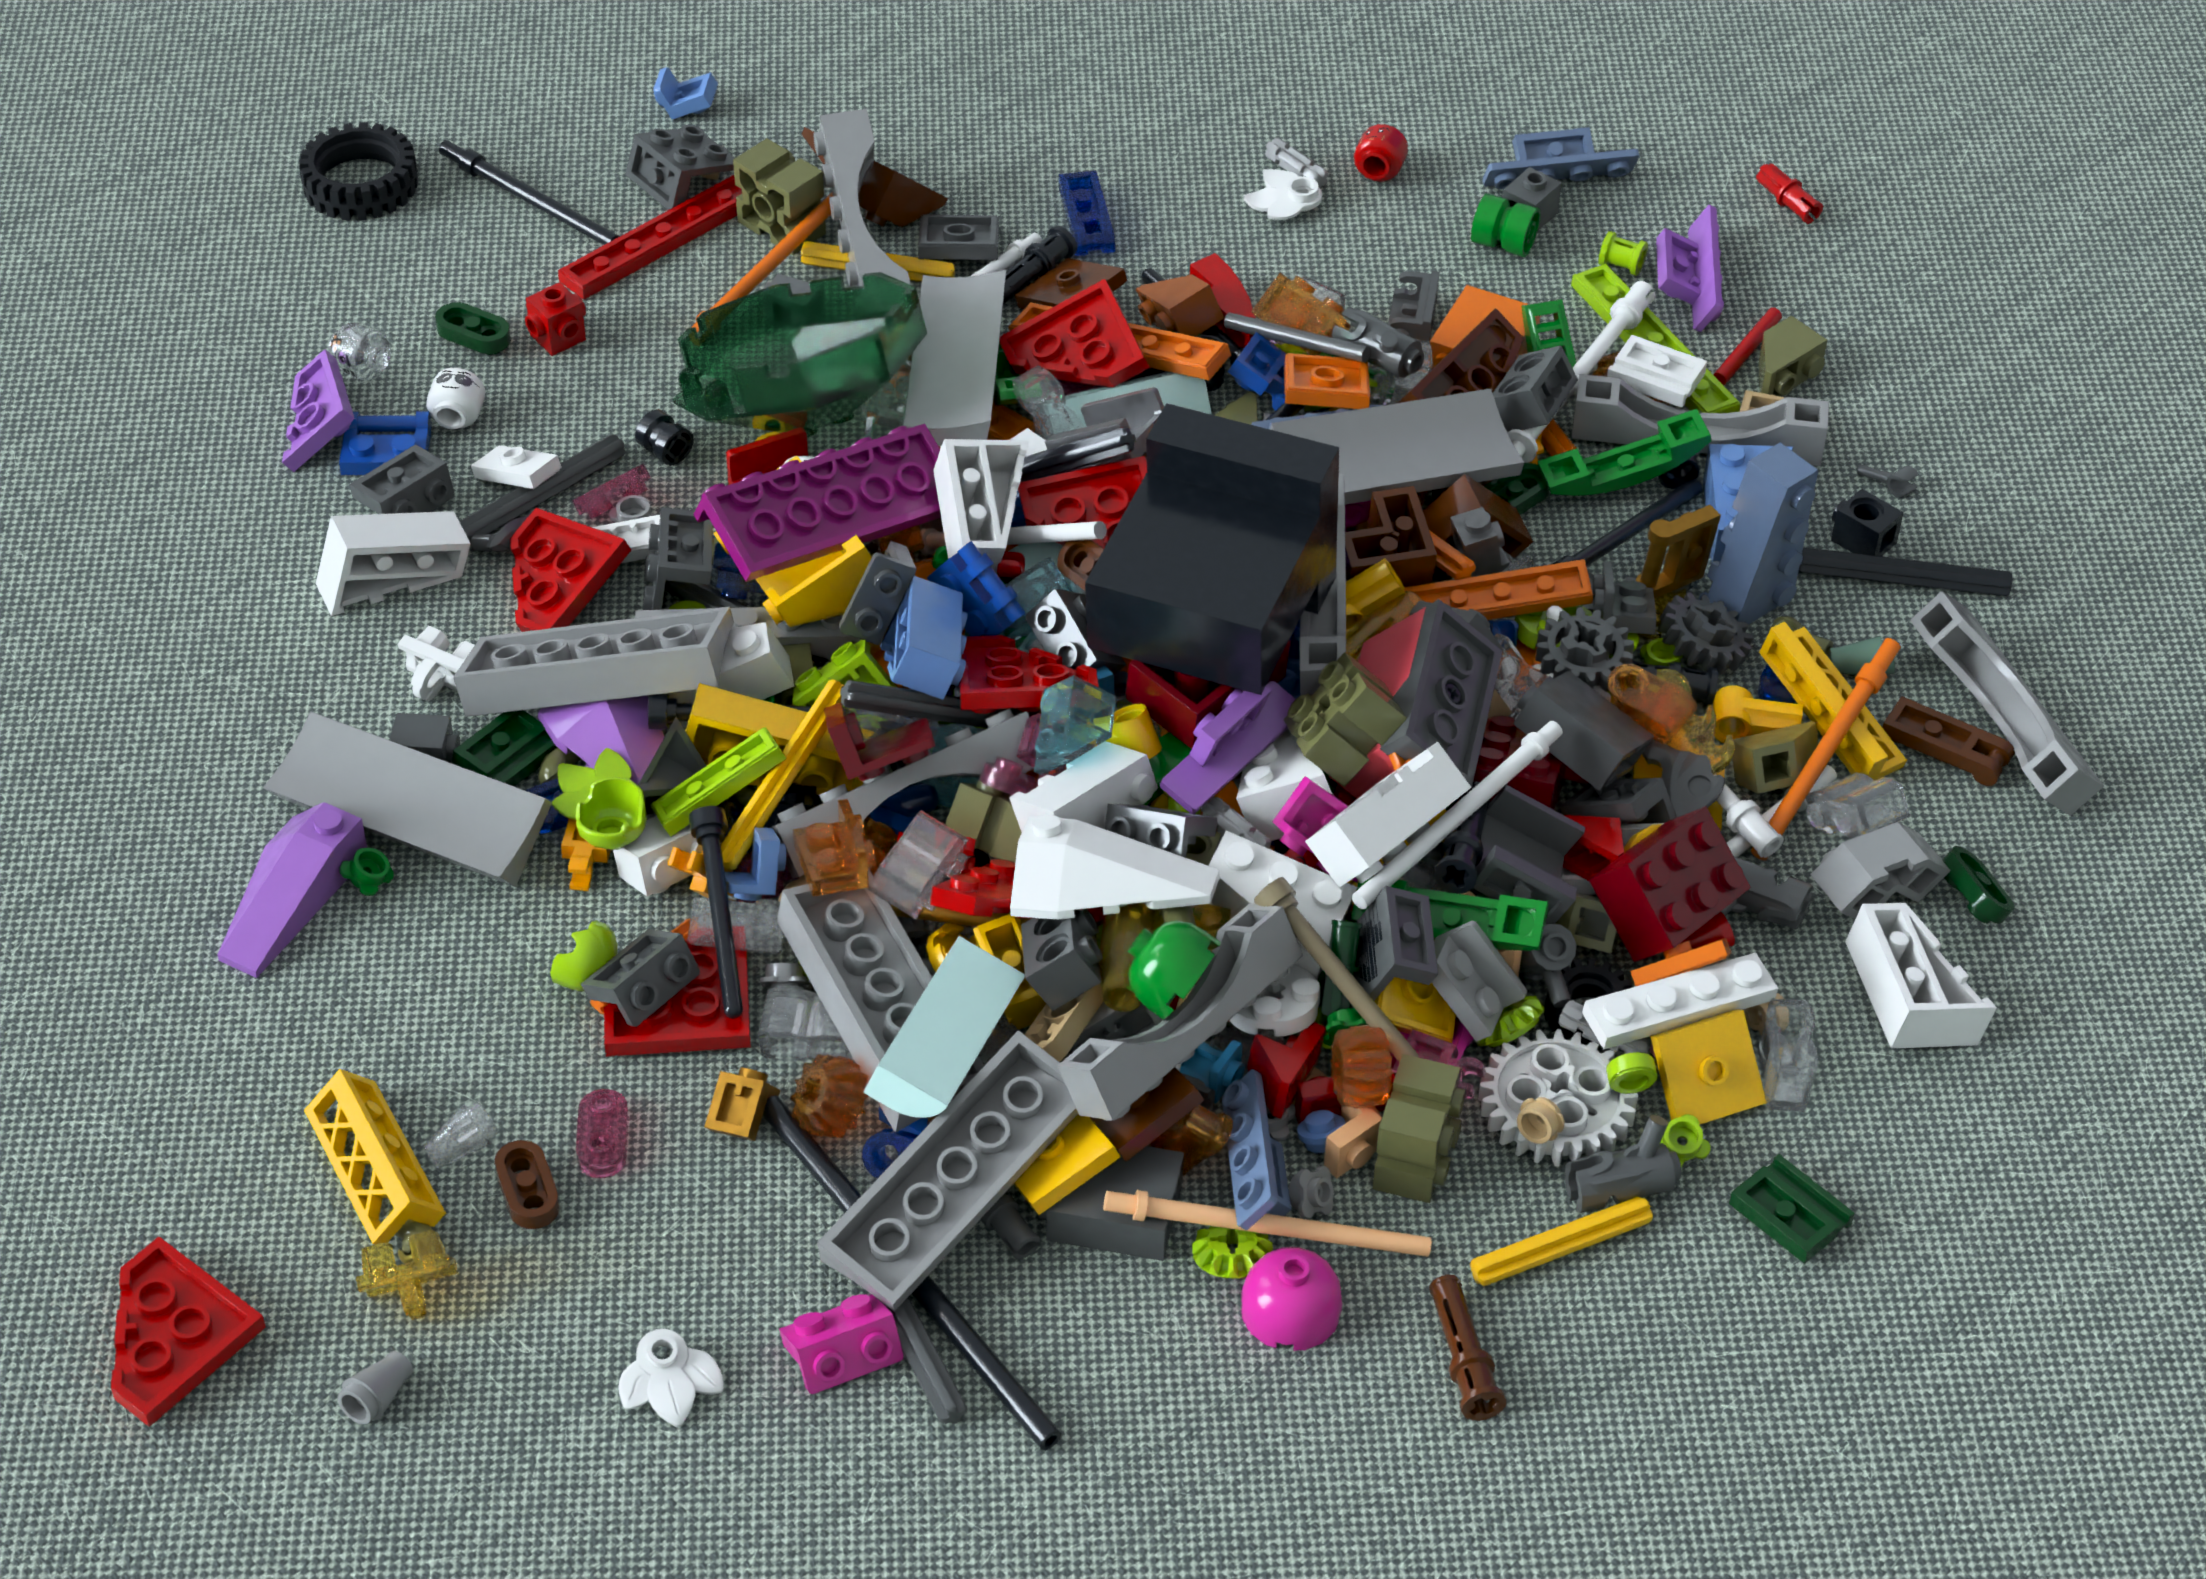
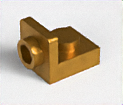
M740 1067L738 1075L720 1071L704 1128L713 1132L755 1141L767 1098L771 1096L779 1097L781 1090L766 1082L767 1074L756 1070Z

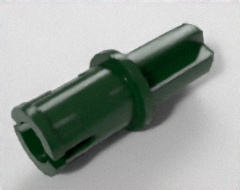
M1332 920L1329 947L1349 972L1355 976V972H1360V967H1356L1362 923ZM1325 973L1321 1012L1329 1016L1335 1011L1350 1008L1351 1003Z

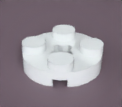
M1293 964L1288 969L1285 977L1271 983L1257 995L1258 998L1255 1003L1241 1009L1229 1021L1238 1029L1254 1035L1258 1034V1028L1265 1030L1274 1029V1037L1298 1033L1309 1027L1318 1015L1320 983L1309 971Z

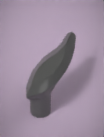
M530 514L513 519L494 534L473 535L471 539L472 549L474 551L495 552L511 549V536Z

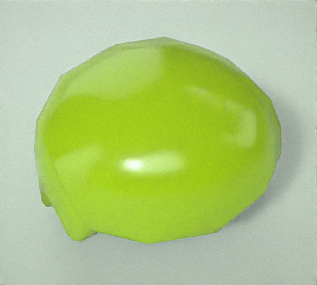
M619 777L593 782L590 785L587 799L583 803L577 802L575 818L579 835L594 847L618 850L635 841L644 831L647 821L643 789L632 780Z
M598 920L592 921L587 930L571 934V937L576 942V947L571 953H559L555 956L550 972L552 982L569 989L584 991L581 983L617 955L618 944L614 932L607 924Z

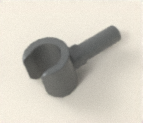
M1860 464L1857 470L1859 475L1887 484L1888 490L1895 497H1903L1917 488L1916 485L1909 482L1918 476L1917 470L1912 466H1904L1895 473Z

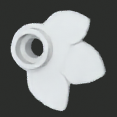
M1275 169L1263 170V179L1267 188L1244 195V201L1251 208L1261 212L1267 211L1268 218L1275 220L1293 218L1300 212L1316 208L1322 201V191L1317 181L1310 177H1299L1290 171Z
M655 1329L641 1338L636 1349V1360L623 1371L619 1382V1395L624 1409H634L649 1402L661 1418L675 1427H680L687 1419L696 1393L714 1395L723 1392V1377L716 1361L705 1351L687 1348L684 1339L678 1333L669 1329ZM665 1346L671 1350L672 1354L666 1359H658L652 1352L656 1347Z

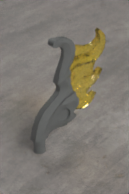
M1658 669L1657 677L1665 681L1664 688L1660 694L1636 706L1617 705L1616 707L1654 735V738L1642 755L1648 764L1657 765L1662 769L1661 778H1663L1676 815L1675 818L1705 806L1708 808L1718 799L1724 788L1725 778L1721 775H1714L1724 770L1730 764L1734 757L1735 744L1732 734L1726 736L1724 745H1715L1713 737L1716 731V714L1712 705L1707 706L1705 716L1696 715L1691 709L1692 692L1687 679L1675 670Z

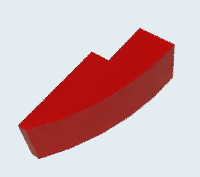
M1216 253L1190 264V275H1194L1210 285L1224 319L1229 312L1255 318L1250 298L1242 282ZM1224 319L1215 324L1241 348L1245 347L1253 337L1251 334L1225 328Z

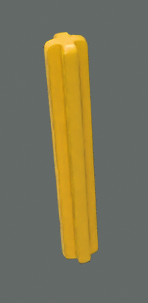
M806 241L801 248V262L803 264L846 271L845 264L849 262L848 253H841L839 245ZM885 253L893 262L908 272L911 281L922 282L923 275L955 277V265L952 262L918 259V257Z
M1635 1197L1474 1258L1470 1262L1472 1276L1477 1284L1487 1286L1649 1224L1653 1219L1650 1204L1645 1198Z

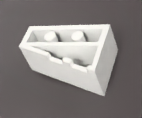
M944 439L933 471L948 559L972 541L982 555L987 553L994 562L991 567L997 573V565L1001 562L1007 546L1016 495L1021 481L1022 467L1029 440Z
M1289 729L1242 770L1236 798L1244 818L1257 828L1256 831L1262 832L1271 841L1281 839L1284 835L1272 821L1305 776L1332 794L1322 769L1303 755L1296 743L1297 738L1291 734Z
M1436 742L1376 783L1305 842L1339 888L1355 877L1362 884L1384 867L1379 861L1380 859L1387 863L1407 847L1404 840L1408 844L1414 841L1430 827L1428 821L1472 787L1439 742Z

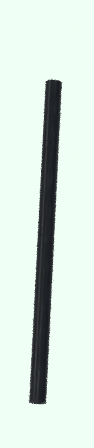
M778 1096L767 1098L763 1117L845 1214L862 1195ZM928 1275L911 1293L1038 1447L1043 1451L1052 1448L1060 1440L1061 1432Z

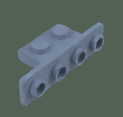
M1590 127L1517 134L1512 141L1516 161L1489 164L1482 180L1484 187L1495 186L1498 189H1504L1529 167L1556 180L1570 178L1572 181H1584L1597 175H1608V177L1617 178L1633 171L1640 156L1638 149L1595 153Z
M1251 1069L1240 1080L1232 1082L1222 1097L1237 1225L1244 1230H1248L1265 1214L1285 1216L1291 1210L1283 1146L1280 1142L1270 1137L1262 1074L1255 1069Z

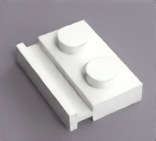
M1631 335L1615 358L1614 365H1610L1608 368L1607 377L1621 378L1636 391L1683 408L1686 398L1691 396L1705 375L1707 361Z

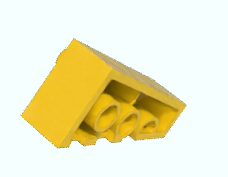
M699 683L685 731L706 765H709L764 727L768 729L781 751H783L808 712ZM861 727L864 741L874 738L875 730ZM827 729L792 783L817 786V795H820L842 784H845L847 790L851 791L863 785L864 782L860 781L858 777L848 780ZM769 771L748 785H757L758 789Z

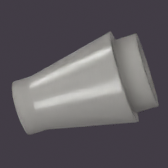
M391 1351L380 1361L346 1379L342 1384V1391L338 1394V1403L342 1411L351 1420L359 1424H367L371 1420H379L405 1380L412 1375L413 1368L410 1361L400 1352Z

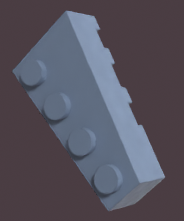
M1781 442L1749 460L1732 508L1738 511V514L1724 528L1720 539L1726 545L1720 562L1716 560L1711 563L1707 577L1713 581L1709 593H1701L1698 599L1700 600L1702 595L1705 594L1708 596L1710 603L1714 601L1724 602V606L1728 608L1727 612L1736 610L1738 615L1735 619L1738 622H1746L1748 625L1778 606L1787 605L1793 599L1797 590L1796 581L1799 566L1803 560L1802 551L1805 535L1809 529L1808 520L1811 505L1816 494L1815 485L1818 469Z

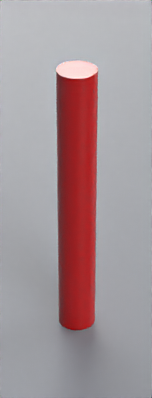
M1769 308L1713 375L1724 386L1761 344L1764 332L1778 324L1782 319V313L1777 308Z

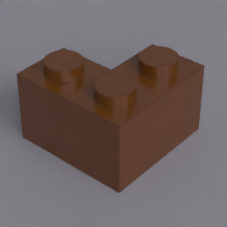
M1465 474L1423 510L1429 530L1453 547L1450 517L1483 507L1489 513L1491 522L1497 521L1499 523L1505 541L1502 549L1509 563L1533 543L1517 509ZM1435 566L1434 573L1446 580L1447 573Z
M1415 486L1372 492L1367 523L1369 529L1345 532L1346 581L1385 558L1391 564L1404 587L1432 583L1437 553Z

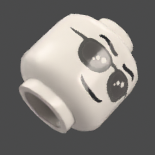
M458 367L446 368L440 371L433 379L427 396V410L430 412V416L444 428H466L472 425L479 417L485 398V387L483 382L474 373Z

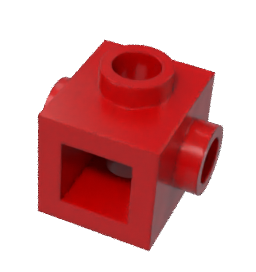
M559 282L526 297L528 315L525 317L526 327L530 336L551 356L586 340L584 325L586 308L582 299L577 294H572Z

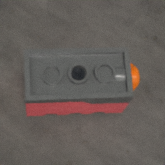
M1440 599L1363 642L1359 663L1385 683L1393 696L1392 700L1399 705L1407 719L1382 746L1379 743L1375 745L1367 754L1369 761L1345 787L1341 784L1339 785L1358 799L1383 778L1436 742H1439L1472 787L1503 651Z

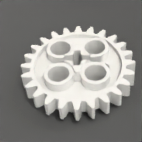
M1539 1029L1536 1031L1535 1041L1531 1042L1522 1035L1517 1038L1516 1047L1504 1042L1502 1043L1501 1055L1493 1053L1490 1055L1489 1066L1482 1069L1478 1100L1481 1101L1480 1115L1482 1117H1489L1488 1131L1501 1130L1499 1141L1501 1145L1515 1141L1517 1143L1515 1155L1520 1156L1530 1149L1534 1151L1535 1163H1539L1546 1154L1551 1155L1554 1166L1559 1167L1562 1156H1569L1571 1161H1575L1581 1158L1583 1153L1589 1156L1600 1152V1148L1613 1152L1616 1139L1625 1141L1628 1127H1633L1638 1093L1624 1094L1610 1088L1606 1067L1615 1058L1614 1051L1608 1050L1599 1053V1044L1593 1041L1587 1046L1581 1044V1033L1576 1032L1571 1040H1564L1561 1029H1556L1554 1038L1547 1039L1545 1034ZM1538 1097L1547 1098L1560 1109L1565 1125L1563 1131L1558 1133V1137L1555 1140L1536 1144L1527 1140L1520 1133L1517 1126V1116L1521 1112V1104L1528 1098H1534L1535 1100Z

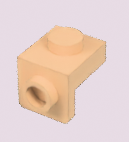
M1349 1091L1342 1098L1341 1116L1345 1119L1346 1124L1326 1137L1324 1166L1328 1167L1336 1179L1352 1168L1359 1169L1364 1166L1377 1150L1378 1130L1382 1117L1373 1104L1367 1101L1364 1102L1353 1091Z

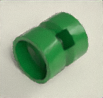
M1486 193L1482 197L1474 216L1471 241L1490 248H1495L1501 243L1502 248L1507 253L1526 257L1536 239L1541 217L1540 208L1523 203H1516L1511 208L1508 199Z

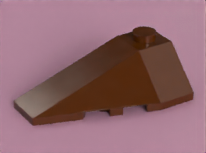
M804 127L801 134L816 153L814 131ZM824 155L818 156L822 163L825 164ZM874 161V164L864 178L858 195L859 206L866 209L863 217L882 227L885 226L887 220L903 227L921 218V216L945 206L948 200L947 197Z
M1495 308L1397 403L1491 389L1493 393L1514 364L1524 337Z

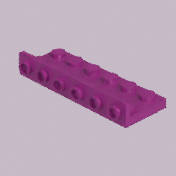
M925 423L911 428L901 426L892 430L886 436L873 440L871 437H866L845 449L838 451L833 448L827 449L810 460L803 462L798 460L789 461L775 471L762 474V472L751 473L740 482L727 486L723 483L713 485L703 492L693 515L697 522L710 519L745 582L841 551L843 550L842 544L855 535L858 536L862 543L941 518L933 471L940 448Z

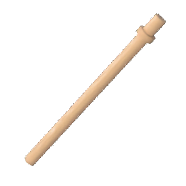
M1137 1190L1135 1195L1106 1191L1104 1197V1211L1130 1214L1132 1219L1136 1221H1144L1145 1217L1425 1257H1428L1431 1251V1237L1273 1214H1265L1248 1230H1244L1237 1225L1235 1209L1148 1197V1192Z

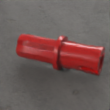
M1764 164L1760 167V171L1756 175L1757 181L1776 197V202L1780 206H1787L1806 224L1814 222L1813 218L1808 215L1809 213L1816 219L1820 216L1823 204L1802 188L1801 181L1789 178L1774 164Z

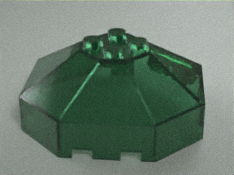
M875 272L862 276L864 286L845 288L843 278L834 277L811 280L809 283L811 292L792 294L790 283L776 284L702 312L696 319L699 331H696V327L687 328L677 339L685 368L679 374L678 382L681 391L674 397L673 403L708 422L781 433L796 428H803L807 433V437L813 436L818 432L817 428L829 423L840 424L850 421L854 418L853 412L892 379L928 334L916 287L884 273Z

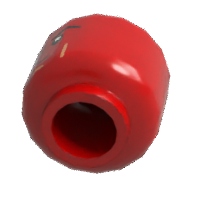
M1388 124L1371 126L1362 134L1354 152L1355 166L1367 179L1375 182L1391 180L1400 172L1408 154V142L1403 133Z

